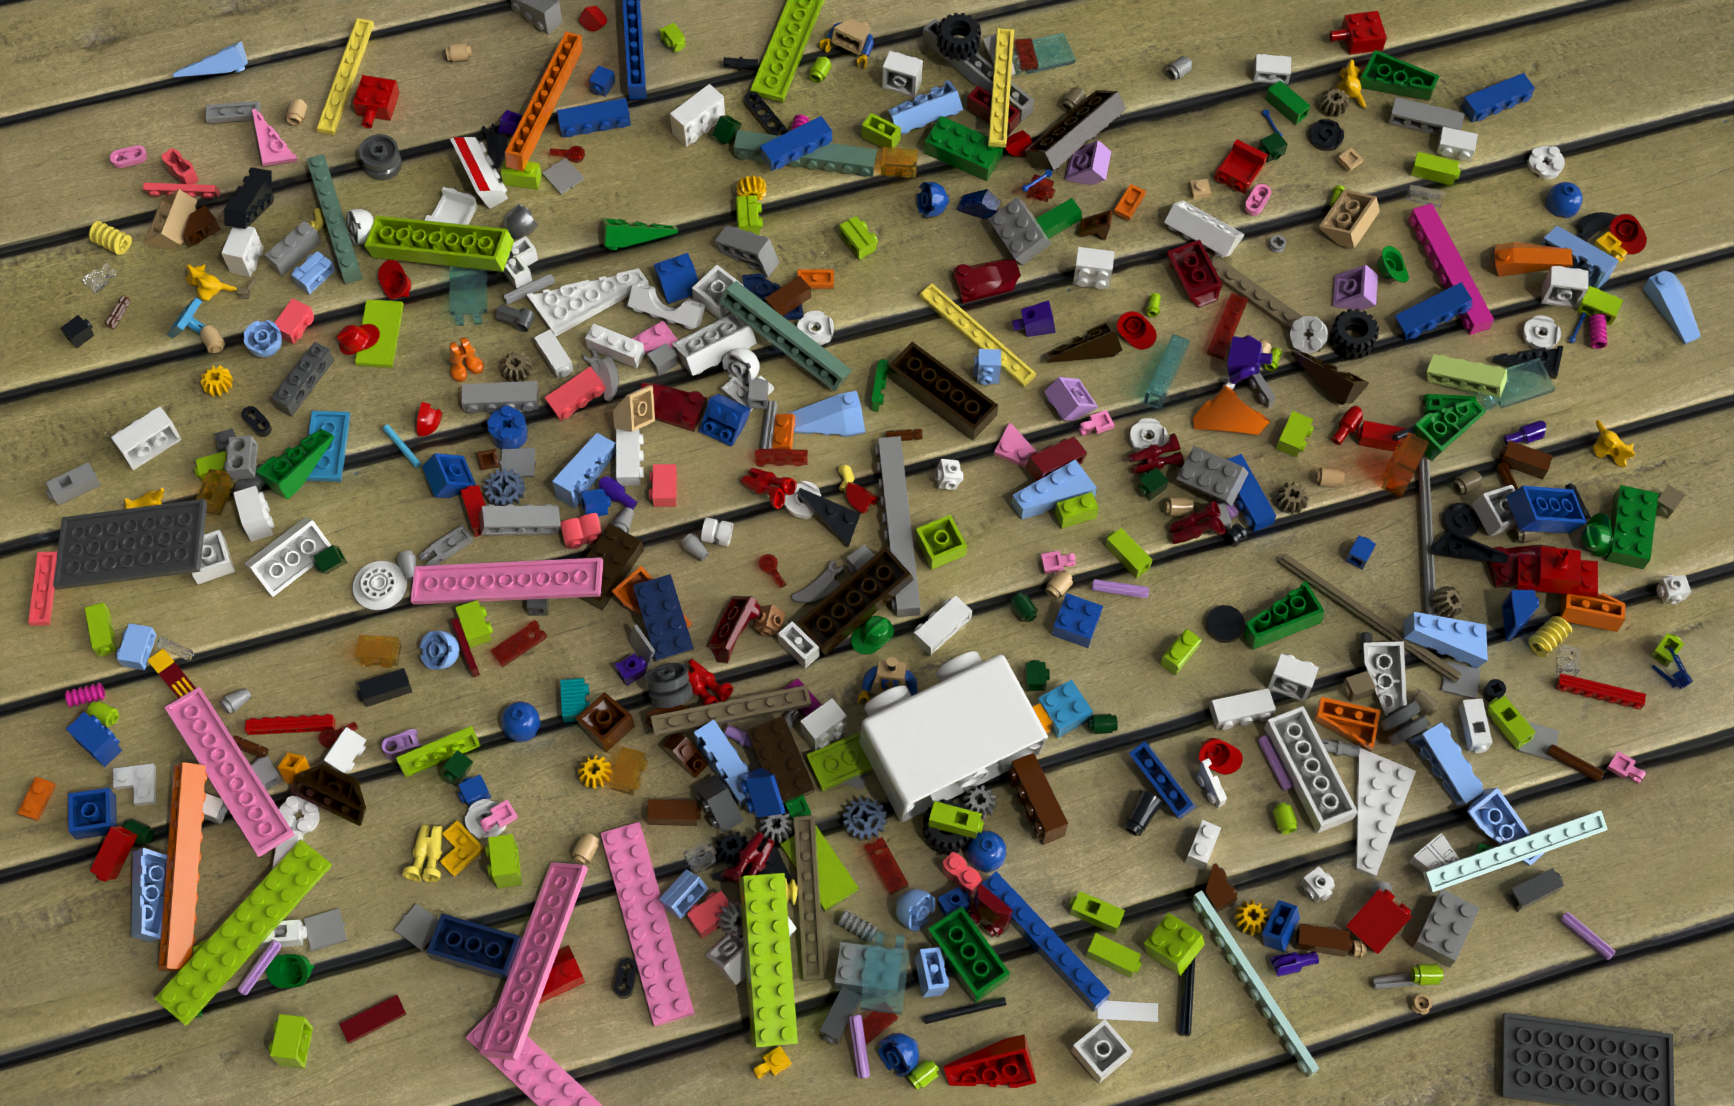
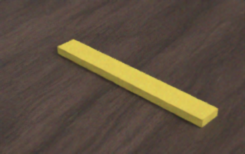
M356 18L316 128L318 133L335 135L374 27V22L371 20Z
M997 28L988 142V146L1006 148L1014 29Z
M931 283L919 293L920 299L978 349H1001V369L1023 388L1036 377V373L934 284Z

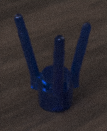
M1669 647V651L1680 670L1672 675L1674 679H1671L1657 666L1652 665V668L1666 679L1673 688L1678 686L1681 690L1694 681L1687 673L1679 655H1676L1673 648Z

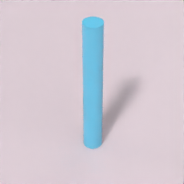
M386 424L383 427L384 432L415 468L420 467L421 462L394 430Z

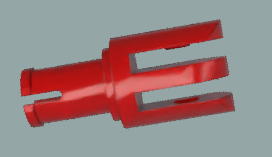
M1359 406L1350 407L1339 421V429L1331 437L1332 442L1336 445H1341L1347 435L1354 433L1363 421V412Z

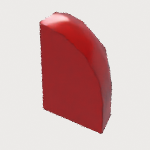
M595 5L585 7L578 21L589 31L595 32L606 25L607 18Z
M1024 130L1011 135L1006 141V151L1013 156L1020 157L1026 155L1024 150L1032 144L1030 135Z
M421 402L417 418L418 437L430 435L437 430L443 414L439 408L436 411L430 408L431 404Z
M848 482L846 496L849 503L862 513L868 512L867 508L870 504L875 505L879 497L855 483Z

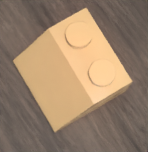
M653 385L626 395L613 410L615 429L633 432L655 421Z

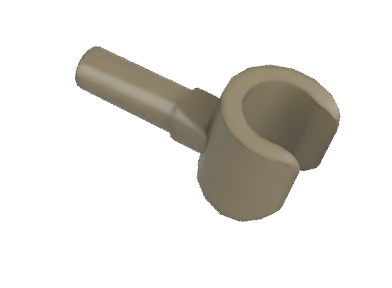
M253 277L246 288H238L239 298H250L251 288L257 278Z

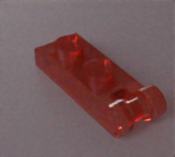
M758 449L755 451V463L758 467H764L766 464L800 467L808 465V450Z
M536 620L530 622L527 627L491 650L492 655L502 668L547 638V634L544 630L541 631L540 625ZM534 633L535 636L530 638L529 635Z
M883 837L876 839L877 842L864 845V849L889 894L892 895L908 887V882ZM881 849L882 853L876 855L875 851Z

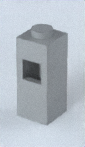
M88 462L47 481L46 484L49 489L46 490V493L50 500H55L59 506L101 486Z

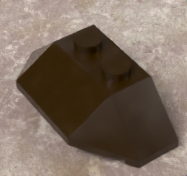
M325 763L316 765L294 776L290 793L358 826L362 825L366 805L358 779Z

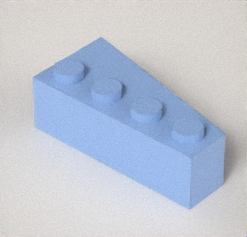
M950 80L945 81V86L941 88L937 86L931 88V92L927 95L919 94L915 96L913 102L905 101L888 110L892 123L901 127V134H906L914 128H922L932 121L937 122L940 116L956 115L959 111L963 110L958 91Z
M1556 226L1547 234L1540 244L1571 249L1573 266L1565 268L1587 270L1588 287L1591 286L1599 289L1610 278L1619 261L1559 226Z
M1075 459L1013 494L1011 506L1022 520L1045 513L1047 510H1055L1056 503L1090 492L1093 493L1095 498L1097 487Z
M1413 612L1404 620V639L1425 648L1431 647L1437 650V653L1454 657V660L1461 663L1463 661L1469 663L1473 668H1478L1488 661L1485 624Z
M1441 722L1423 730L1410 738L1409 741L1412 745L1416 744L1421 750L1419 755L1423 760L1427 759L1431 763V771L1435 776L1443 779V787L1455 803L1460 806L1468 803L1485 791L1482 788L1483 784L1480 779L1472 772L1471 764L1461 754L1460 746L1451 738L1450 730Z
M145 848L133 851L131 937L153 942L161 939L167 855Z

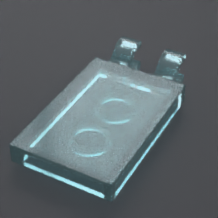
M1064 33L1016 43L1012 54V61L1018 57L1021 60L1013 62L1016 73L1014 75H1018L1023 71L1031 74L1075 64L1076 61Z
M450 266V314L455 315L456 326H464V314H473L475 325L482 324V313H488L487 270Z
M1537 358L1506 368L1507 381L1501 397H1486L1483 405L1486 410L1498 404L1502 409L1554 392L1555 388L1541 359Z
M876 932L874 946H868L860 1010L902 1015L909 951L903 950L905 936L896 935L895 949L883 948L884 933Z

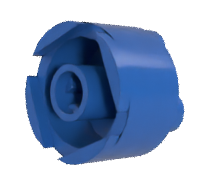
M506 405L496 410L488 419V430L492 442L497 448L501 450L518 449L527 441L528 429L526 421L519 410Z

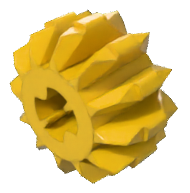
M747 175L746 178L742 177L737 182L738 196L756 195L757 200H762L766 196V183L764 179H761V176Z
M213 365L211 370L205 368L206 374H201L202 380L200 381L204 392L210 393L212 397L216 394L221 397L223 392L228 394V389L232 388L233 377L230 375L227 368L224 369L221 365L217 369Z
M594 755L592 760L586 757L587 763L581 762V769H578V774L581 775L579 777L580 782H585L584 785L587 788L592 785L594 790L597 788V785L603 788V782L609 783L610 778L608 776L612 775V770L609 769L611 767L610 762H605L604 757L598 760L597 755Z
M1251 900L1249 904L1244 901L1242 907H1237L1236 911L1238 914H1235L1234 919L1239 921L1236 924L1237 927H1244L1243 933L1249 930L1250 935L1253 936L1255 931L1261 934L1263 929H1265L1270 916L1266 915L1268 908L1261 909L1262 902L1255 905L1254 900Z

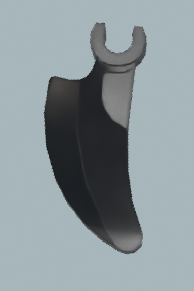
M492 123L491 130H487L485 126L482 127V130L487 139L488 155L494 162L492 167L493 169H498L505 159L508 140L505 133L496 134L497 128Z
M1606 212L1589 214L1576 223L1575 226L1579 229L1580 233L1575 236L1588 242L1596 233L1610 226L1612 220L1618 215Z

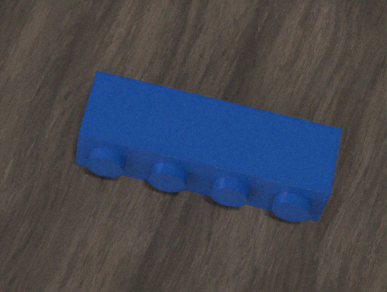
M1522 73L1464 97L1461 109L1471 123L1477 120L1481 121L1489 115H1496L1506 108L1510 109L1518 103L1529 101L1532 98L1535 87L1527 76Z
M626 98L557 110L562 137H572L579 134H589L596 131L631 126Z
M819 116L761 145V157L771 171L780 169L784 165L796 161L800 157L810 154L816 149L832 142V129L823 117Z
M1460 282L1395 315V321L1406 340L1413 339L1425 330L1434 329L1437 324L1443 321H1450L1459 313L1468 312L1473 307L1472 298L1463 283Z
M1239 454L1226 459L1243 466L1248 472L1235 499L1236 507L1239 511H1242L1246 525L1253 532L1273 525L1276 514L1243 455Z
M1142 742L1129 752L1130 756L1178 818L1182 819L1197 807L1147 742Z

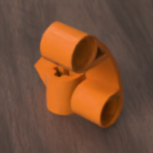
M1226 385L1223 386L1213 400L1207 401L1193 417L1195 430L1226 431L1260 435L1270 421L1263 414L1246 405Z

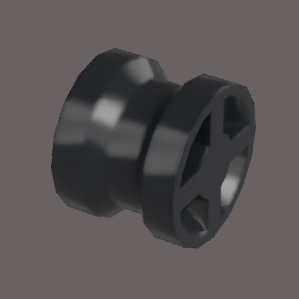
M1235 523L1232 529H1227L1223 534L1225 540L1232 547L1238 546L1240 541L1248 538L1247 532L1238 523Z
M1499 679L1490 680L1483 690L1484 698L1489 702L1495 698H1502L1506 693V685Z

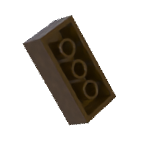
M609 523L586 556V558L603 559L601 596L578 598L603 611L614 595L612 590L623 582L644 551L642 540Z
M784 715L746 731L747 739L759 768H763L775 776L783 805L786 802L803 795L805 797L814 792L815 788Z

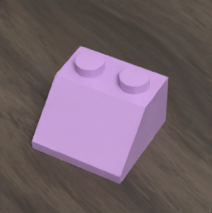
M1099 140L1085 145L1084 148L1075 152L1073 157L1069 159L1065 179L1088 185L1105 181L1111 151Z
M1367 265L1335 275L1333 306L1352 310L1359 309V311L1376 306L1378 275Z
M1058 377L1044 391L1048 401L1054 405L1058 411V416L1063 420L1074 421L1098 408L1079 379Z

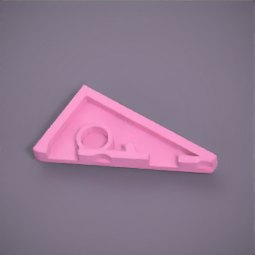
M252 109L263 166L297 162V156L289 150L287 144L280 139V136L272 126L266 123L264 117L256 109Z
M664 321L632 338L643 343L645 354L650 353L665 343L669 348H673L672 343L678 341Z
M1009 423L994 451V455L1025 468L1029 456L1037 451Z

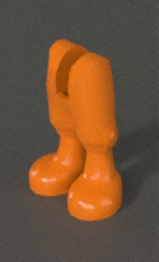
M466 337L459 339L461 343L459 347L455 342L450 343L449 361L453 363L450 374L456 382H463L467 378V371L462 363L463 358L466 367L471 373L480 374L484 370L483 361L474 356L475 349Z

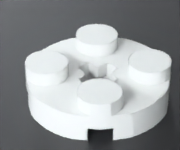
M1554 146L1534 148L1528 159L1529 170L1533 174L1534 172L1538 174L1541 179L1556 178L1565 165L1564 157L1560 153L1559 148ZM1543 161H1548L1549 165H1546Z
M821 311L805 313L804 317L801 320L799 319L797 324L798 329L819 345L829 343L834 333L833 320ZM815 325L817 326V328H820L818 331H814L811 329H813V326Z
M1541 315L1535 316L1533 319L1528 320L1523 328L1524 343L1527 347H1532L1536 350L1540 348H1546V350L1553 349L1561 337V329L1554 324L1552 318ZM1540 330H1542V331H1543V334H1546V335L1541 336V335H1539L1538 333H1539Z
M1305 316L1296 320L1290 331L1293 347L1304 353L1318 351L1328 338L1326 325L1314 316ZM1307 329H1310V332L1314 334L1310 337V340L1304 335Z
M1151 418L1139 420L1138 423L1132 426L1130 431V443L1135 452L1147 448L1151 444L1164 445L1168 438L1166 428H1163L1159 421ZM1147 433H1149L1150 436L1154 438L1148 440L1144 436H1146Z
M801 481V483H797L794 494L787 495L784 493V505L791 515L809 519L812 515H815V511L808 503L800 502L798 499L800 496L797 494L799 488H802L818 496H821L815 484Z
M298 796L288 797L279 809L290 828L300 831L303 836L309 831L312 832L320 821L318 806ZM298 812H302L304 817L296 820V817L294 815Z
M482 799L473 803L468 809L465 824L469 833L476 837V839L480 841L488 840V837L498 836L505 830L506 826L499 828L498 824H496L492 829L484 832L480 823L483 816L489 817L492 815L490 809L499 805V803L489 799Z

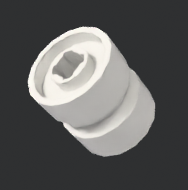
M706 517L703 524L701 541L707 543L716 541L717 545L728 547L732 537L733 523L727 521L718 523L717 519Z

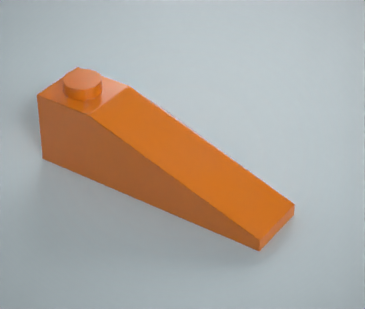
M1519 242L1497 244L1495 247V266L1498 277L1550 270L1551 266L1572 267V250Z
M640 566L612 592L624 606L641 615L633 591V585L652 580L653 578ZM684 615L687 628H689L692 625V623Z

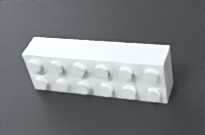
M1304 706L1268 719L1264 730L1281 759L1316 833L1318 834L1353 820L1358 811Z

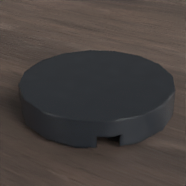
M1321 119L1319 122L1313 123L1309 130L1311 144L1322 151L1336 150L1341 146L1344 139L1343 128L1341 129L1337 122L1330 119Z
M1455 503L1445 510L1442 516V525L1446 532L1451 530L1471 538L1477 533L1481 520L1476 511L1469 507L1470 505Z
M1221 605L1210 611L1206 619V629L1211 637L1213 636L1216 641L1231 643L1242 635L1245 629V620L1238 609L1228 605Z

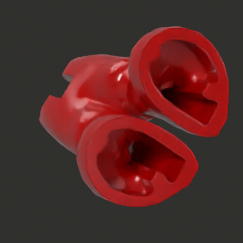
M751 468L748 471L749 475H745L741 479V483L757 494L769 495L770 504L776 509L783 507L785 503L784 493L792 495L797 488V482L790 477L778 478L772 472L757 468Z
M691 658L687 662L693 671L692 673L688 671V681L691 683L693 694L701 696L703 699L702 706L720 703L714 695H711L706 690L705 686L710 688L722 702H725L733 692V686L730 683L719 685L715 682L714 674L706 670L697 661Z

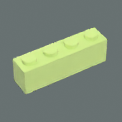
M1433 354L1427 369V382L1495 397H1501L1507 381V369L1499 366L1484 365L1480 362L1475 363L1464 359L1450 358L1445 355Z

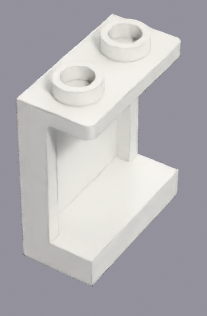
M443 187L441 189L442 197L432 216H426L425 221L468 225L477 209L475 197L469 193L464 194L453 188Z

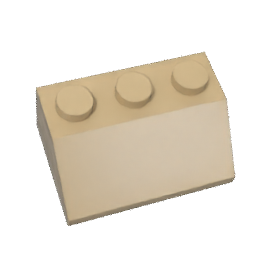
M180 189L162 198L144 243L167 249L180 246L184 242L183 234L189 215L196 211L195 205L197 200Z
M1345 189L1319 225V228L1338 245L1355 249L1380 212L1377 197Z

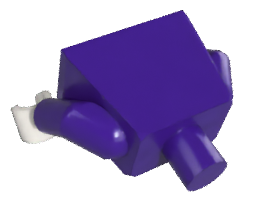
M1250 335L1244 337L1233 336L1232 343L1229 346L1230 353L1227 364L1230 377H1224L1223 382L1230 389H1233L1240 380L1253 374H1258L1261 364H1272V353H1263L1262 343Z

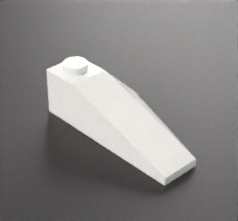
M1404 641L1363 643L1364 663L1376 687L1375 691L1385 717L1398 707L1407 705Z

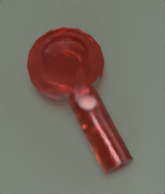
M573 146L569 150L550 148L549 152L550 155L564 156L574 163L581 162L585 157V151L581 146Z
M771 554L763 555L759 560L760 569L767 574H771L780 588L785 587L786 583L777 570V558Z
M356 722L338 730L330 728L323 730L319 735L320 744L325 748H331L344 728L348 727L352 731L358 729Z

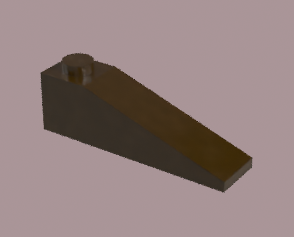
M1108 321L1088 330V335L1084 337L1077 336L1073 338L1071 344H1062L1045 353L1044 356L1048 363L1115 357L1123 349L1116 331Z
M1292 351L1291 353L1331 397L1335 398L1334 401L1341 405L1353 403L1369 384L1368 381L1350 372L1337 371L1338 367L1334 365L1321 364V359L1301 351Z

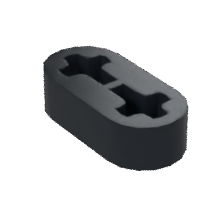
M248 406L243 409L242 418L256 435L266 437L271 433L272 427L269 421L256 407ZM248 414L254 415L255 419L253 420L250 416L248 417ZM260 423L263 427L266 428L263 430L259 428L258 424Z
M631 958L622 959L617 969L614 991L621 999L629 998L634 991L638 967ZM631 964L633 970H629L628 976H625L626 973L623 967ZM625 980L627 981L626 985L627 988H629V990H625L624 993H621L619 987L623 986Z

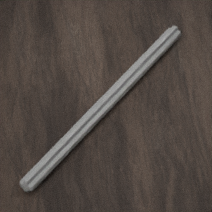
M1420 459L1418 462L1425 614L1437 616L1436 609L1432 607L1434 603L1431 601L1433 593L1436 591L1434 554L1429 553L1430 547L1433 545L1429 460ZM1428 647V648H1427L1428 650H1433V651H1435V649H1433V648H1431V647Z

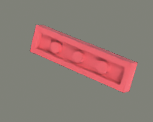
M143 184V190L151 197L169 195L178 189L193 198L201 196L204 199H213V197L220 196V190L215 185Z
M57 552L37 553L28 620L30 626H44L51 623Z

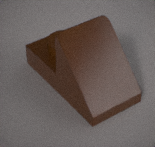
M1109 210L1080 220L1079 235L1085 237L1098 233L1103 240H1106L1113 212Z

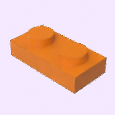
M1130 184L1114 209V214L1130 221L1144 199L1146 191Z
M798 269V276H801L811 289H834V269Z
M793 413L776 414L772 443L774 451L792 450L796 418Z
M35 777L17 813L20 816L39 821L56 784Z

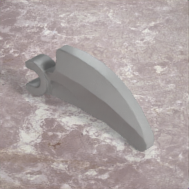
M593 349L594 356L592 358H588L586 354L583 356L585 361L592 366L606 388L603 392L604 399L610 402L618 389V370L610 356L599 359L597 352Z
M831 561L829 568L816 581L802 591L792 595L793 602L810 604L822 601L840 586V583L835 578L843 573V566L833 569L836 566V561Z

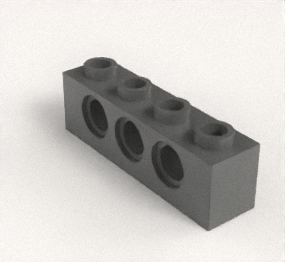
M316 342L311 345L272 397L276 409L291 417L295 414L334 362L330 349Z

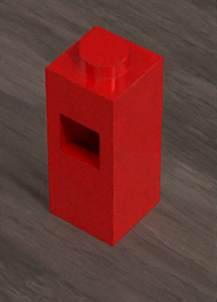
M1365 420L1362 426L1358 427L1356 438H1359L1358 445L1397 453L1404 452L1408 437H1405L1396 442L1392 439V435L1407 428Z
M471 485L461 490V494L475 537L481 536L479 514L482 506L486 505L479 485Z
M122 826L111 827L90 872L94 873L97 879L104 882L117 879L138 835Z

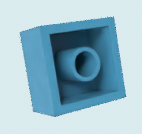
M1073 680L1042 695L1037 701V704L1040 703L1052 720L1051 730L1057 738L1083 725L1092 717V709Z

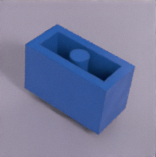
M1280 900L1277 901L1262 933L1266 947L1285 952L1300 920L1296 905Z

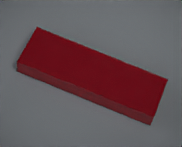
M456 618L452 620V626L472 677H477L480 675L459 619Z
M396 995L339 1025L348 1044L407 1015L399 996Z

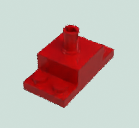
M1541 546L1539 555L1518 554L1517 589L1597 597L1598 561L1581 560V550Z

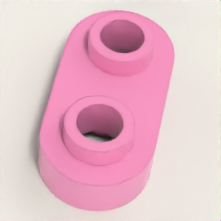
M140 145L118 149L110 155V160L116 168L141 164L147 159L146 150Z
M1258 184L1254 187L1245 203V211L1249 215L1256 216L1262 212L1271 196L1270 187L1265 184Z

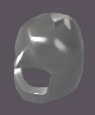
M519 203L506 215L503 221V229L508 230L513 240L530 235L539 225L533 219L531 212Z

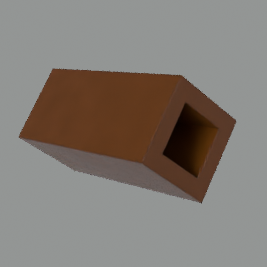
M798 276L765 298V303L784 316L811 298V287L801 276Z
M1510 440L1506 447L1502 446L1499 457H1502L1500 463L1505 462L1511 469L1540 479H1544L1553 457V455Z
M648 799L647 820L649 825L697 826V819L701 820L702 809L698 807L697 800Z
M1300 924L1296 931L1295 949L1345 957L1348 951L1352 949L1353 939L1349 938L1350 931Z

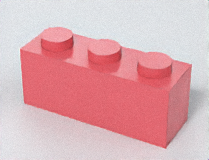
M590 366L544 398L557 418L562 421L569 418L579 408L585 407L592 399L601 396L606 388Z

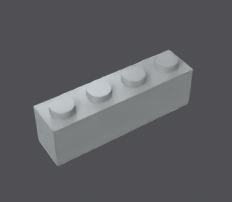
M1396 97L1388 124L1440 136L1443 127L1461 130L1465 113Z
M537 381L462 384V407L464 413H494L506 405L524 411L539 409Z
M489 504L482 506L479 514L481 536L557 535L561 526L559 508L551 504H544L542 506H533L531 504L514 506L512 504L495 506Z

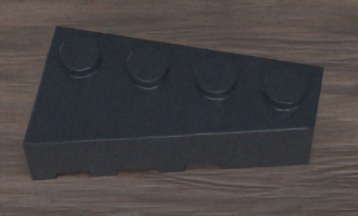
M252 167L249 169L250 175L244 177L243 186H238L235 196L231 197L224 208V226L246 229L273 204L274 195L272 194L271 170Z

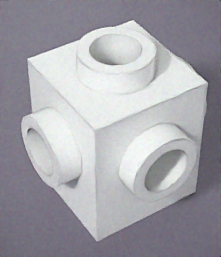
M940 460L935 470V480H937L938 488L957 489L958 485L963 481V472L960 469L959 460Z
M1685 575L1665 576L1657 586V594L1661 597L1663 604L1670 602L1671 604L1680 603L1682 600H1686L1691 593Z
M1320 866L1306 875L1300 883L1304 888L1306 896L1315 902L1321 899L1323 901L1327 900L1332 896L1333 893L1331 891L1335 887L1333 878L1328 873H1325Z

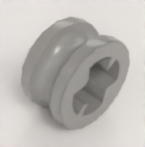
M1274 235L1269 242L1270 250L1275 253L1282 252L1286 246V239L1281 235Z

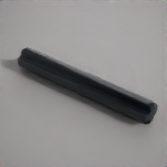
M1195 958L1184 970L1182 978L1179 1034L1185 1037L1191 1035Z

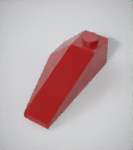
M569 945L558 950L539 1004L585 983Z
M1025 1034L1003 1039L943 1066L949 1086L986 1084L989 1087L1009 1085V1088H1019L1037 1083Z

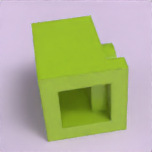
M674 22L659 29L661 42H664L667 48L670 47L674 53L686 47L685 36Z
M1667 633L1650 656L1668 667L1684 646V643L1681 642L1678 636Z

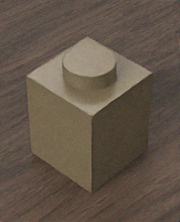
M1668 484L1658 498L1656 513L1668 519L1685 494Z
M1368 671L1347 677L1342 686L1343 693L1349 698L1350 702L1372 696L1376 689Z

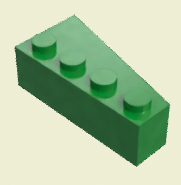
M1375 50L1361 76L1360 83L1361 89L1430 100L1440 76Z
M1305 581L1299 588L1290 591L1282 600L1276 601L1269 609L1263 610L1246 622L1243 635L1252 650L1322 623L1325 611L1307 581Z

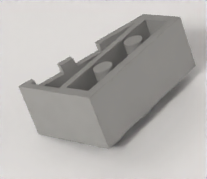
M511 0V7L515 12L522 14L528 22L531 21L540 31H544L548 35L563 23L558 0Z
M726 225L715 240L720 253L739 263L742 260L750 264V269L755 270L757 268L763 271V275L769 278L780 263L771 240L766 236H759L753 232H747L737 227Z

